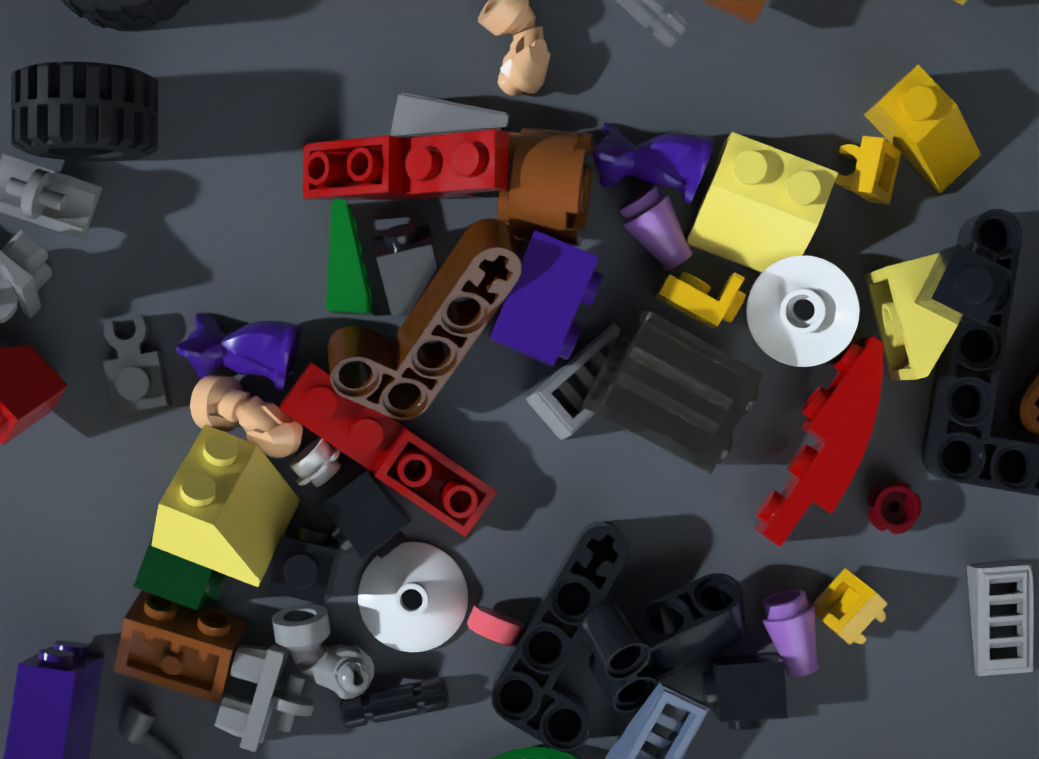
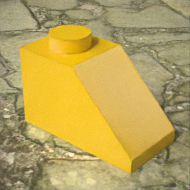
M919 64L864 114L891 144L902 151L901 155L939 194L981 156L958 105Z

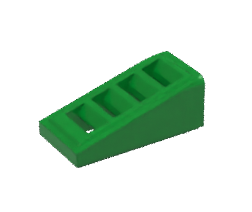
M334 198V201L331 203L326 309L333 314L375 316L374 301L354 212L346 199Z

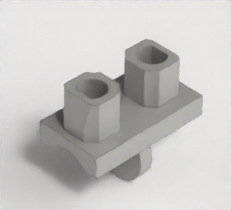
M2 154L0 159V212L85 240L102 187Z
M22 230L0 250V323L6 322L14 315L18 308V302L20 303L22 313L31 319L41 309L38 290L53 275L51 268L45 263L48 259L47 250Z
M276 642L270 648L245 644L237 648L230 676L257 683L253 701L226 694L220 705L215 722L216 727L242 738L239 748L253 752L257 751L259 743L264 742L273 709L279 710L274 728L279 731L290 732L295 715L311 716L315 706L312 700L301 696L306 680L301 675L290 674L285 691L279 690L290 651Z

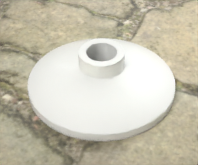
M798 255L779 260L760 274L750 290L746 314L748 326L754 340L767 355L790 366L810 367L833 359L847 347L858 326L860 307L855 287L838 266L816 256ZM807 299L813 303L815 308L813 317L804 320L796 316L794 305L798 300Z
M404 542L382 559L377 555L364 571L358 590L359 610L366 627L375 638L386 646L404 652H423L440 646L458 630L467 611L468 587L461 568L448 553L428 543ZM408 589L417 590L422 595V605L416 609L405 607L402 603L403 592Z

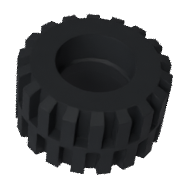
M45 62L16 70L11 75V144L13 147L30 155L61 160L125 161L148 156L158 150V80L134 68L96 62Z

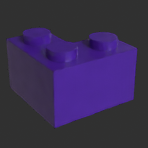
M535 230L521 262L522 273L506 297L491 333V342L550 367L555 365L557 357L567 361L582 330V327L572 324L580 302L589 306L592 305L604 277V274L594 270L599 257Z

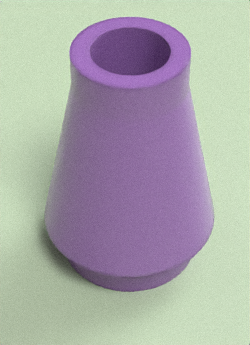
M656 185L642 191L618 209L625 219L621 225L660 262L665 271L677 267L693 255L686 242L669 195H662Z
M801 589L784 590L766 597L762 601L764 612L761 613L760 619L784 661L787 675L800 677L817 671L820 665L816 648L814 602L807 600L806 592Z

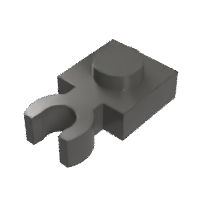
M143 315L133 316L136 331L134 336L128 340H124L120 336L117 321H105L104 324L105 338L112 347L117 349L118 359L103 361L113 416L172 405L162 352H145L144 345L149 340L151 329L147 318Z

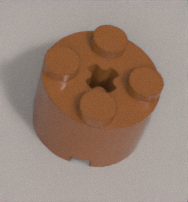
M523 127L520 133L509 132L508 166H512L510 188L499 193L497 218L510 227L515 240L530 241L536 230L569 245L581 246L583 240L577 229L586 230L593 181V168L583 167L585 152L592 153L594 150V139L591 133Z

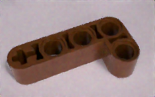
M494 218L481 219L473 223L465 231L392 340L360 326H346L337 330L328 342L330 380L335 392L344 398L394 419L410 420L421 416L431 405L508 296L522 273L521 260L510 227L503 221ZM460 297H470L469 299L464 301H453ZM438 340V342L426 344L428 341ZM351 361H361V362H359V363H352V364L348 363V362H351Z

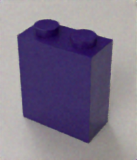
M56 641L54 647L40 649L38 654L18 663L3 759H89L105 655L88 653L89 645L85 643Z

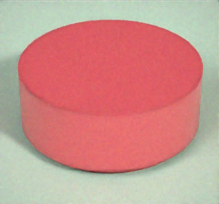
M474 605L467 621L468 628L472 631L508 646L517 645L526 627L522 622L506 614L481 605Z

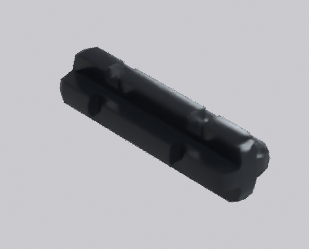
M439 677L424 680L421 686L415 687L414 683L371 691L369 697L365 698L361 694L354 699H342L339 705L340 715L344 727L351 729L365 726L368 720L374 719L375 723L418 715L419 709L425 708L427 713L445 709L449 704V695L444 679Z

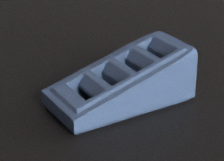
M659 682L612 746L605 759H682L710 708L707 704ZM666 703L686 712L681 721L662 713ZM655 723H658L673 730V732L667 738L652 731ZM645 741L660 747L656 755L642 749Z

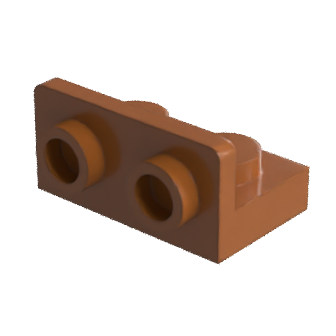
M141 590L124 617L114 672L220 704L227 690L236 648L245 631L247 622L245 619L232 616L221 609L202 607L199 610H194Z

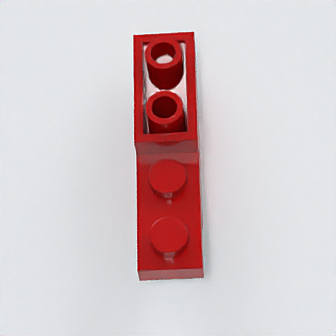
M491 129L411 138L385 135L304 144L303 199H432L475 196L477 192L508 190L509 132Z
M874 336L862 338L859 344L854 340L850 341L833 365L839 371L827 389L820 385L812 393L801 410V413L807 416L800 428L815 438L817 442L813 447L805 444L798 451L787 469L788 472L793 474L781 493L775 489L772 490L764 499L755 515L761 520L755 531L779 547L783 545L811 503L822 511L830 514L833 513L847 491L863 459L875 423L883 377V342Z
M310 361L279 405V409L370 470L375 477L465 538L498 493L493 487L398 419L386 416L336 393L331 386L330 374L312 361Z

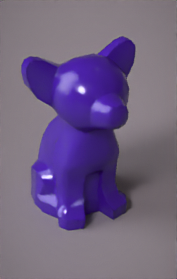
M603 123L601 130L604 138L599 141L592 152L594 165L601 173L599 180L601 186L614 188L624 177L631 175L647 185L674 188L682 195L683 202L691 204L709 161L714 140L693 134L671 133L634 144L628 140L625 133L617 126Z
M197 313L195 317L196 329L189 335L187 340L177 345V353L188 357L189 363L196 369L197 376L200 378L214 375L219 367L225 366L240 375L266 376L274 382L276 389L284 390L288 375L291 376L294 370L302 327L301 325L284 321H259L225 334L221 330L219 323L212 316L205 313Z

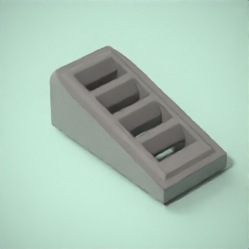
M401 93L397 97L390 135L400 138H411L491 129L508 132L509 115L506 112Z
M612 323L529 395L526 400L555 435L563 440L576 432L650 363L618 326ZM605 345L626 368L621 374L616 371L599 351ZM588 360L609 383L605 388L598 383L584 366ZM571 375L592 398L587 404L566 381ZM554 390L575 413L572 417L552 395Z
M1008 561L966 565L975 675L988 676L1033 672L1034 585L1032 564L1025 561ZM1011 582L1012 592L990 594L989 584ZM1013 604L1014 614L990 615L991 605ZM1015 625V635L990 637V627ZM1015 646L1017 648V657L990 659V648Z

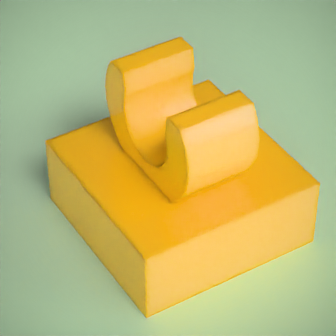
M863 136L860 147L853 144L840 146L839 153L845 158L856 159L857 163L852 174L847 176L838 174L835 183L846 190L854 192L870 203L890 205L902 151L885 138Z
M846 568L814 601L815 615L849 645L853 642L863 644L867 640L862 634L866 627L875 618L881 623L886 619L883 609L888 603Z

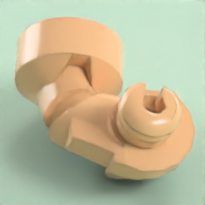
M488 0L480 12L478 23L495 36L510 33L514 39L510 44V51L503 58L502 67L500 68L501 72L498 76L499 87L509 96H519L523 92L536 94L545 82L551 54L548 52L546 41L544 40L543 26L536 27L535 20L537 17L529 6V0Z
M208 375L202 378L194 387L190 400V410L194 422L201 429L206 424L218 430L229 432L240 424L246 433L247 440L257 444L267 456L282 458L291 456L298 451L304 430L303 425L282 412L274 403L264 402L258 396L251 398L250 393L245 392L242 385L235 378Z

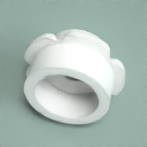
M321 437L308 444L295 456L289 465L300 477L296 481L298 485L303 486L311 481L315 487H319L326 483L341 467L340 463L336 460L341 451L331 446Z

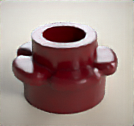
M892 479L886 485H876L870 491L867 498V504L870 506L868 518L871 524L880 531L887 529L892 534L905 533L913 527L921 514L922 504L919 495L911 491V486L902 480ZM893 501L898 504V509L895 512H891L888 508L889 504Z

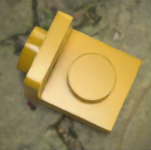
M682 272L678 279L669 274L662 282L655 298L713 329L719 326L721 320L731 323L746 297L745 293L739 291L745 278L735 272L729 275L717 298L714 299L708 295L712 287L697 277Z

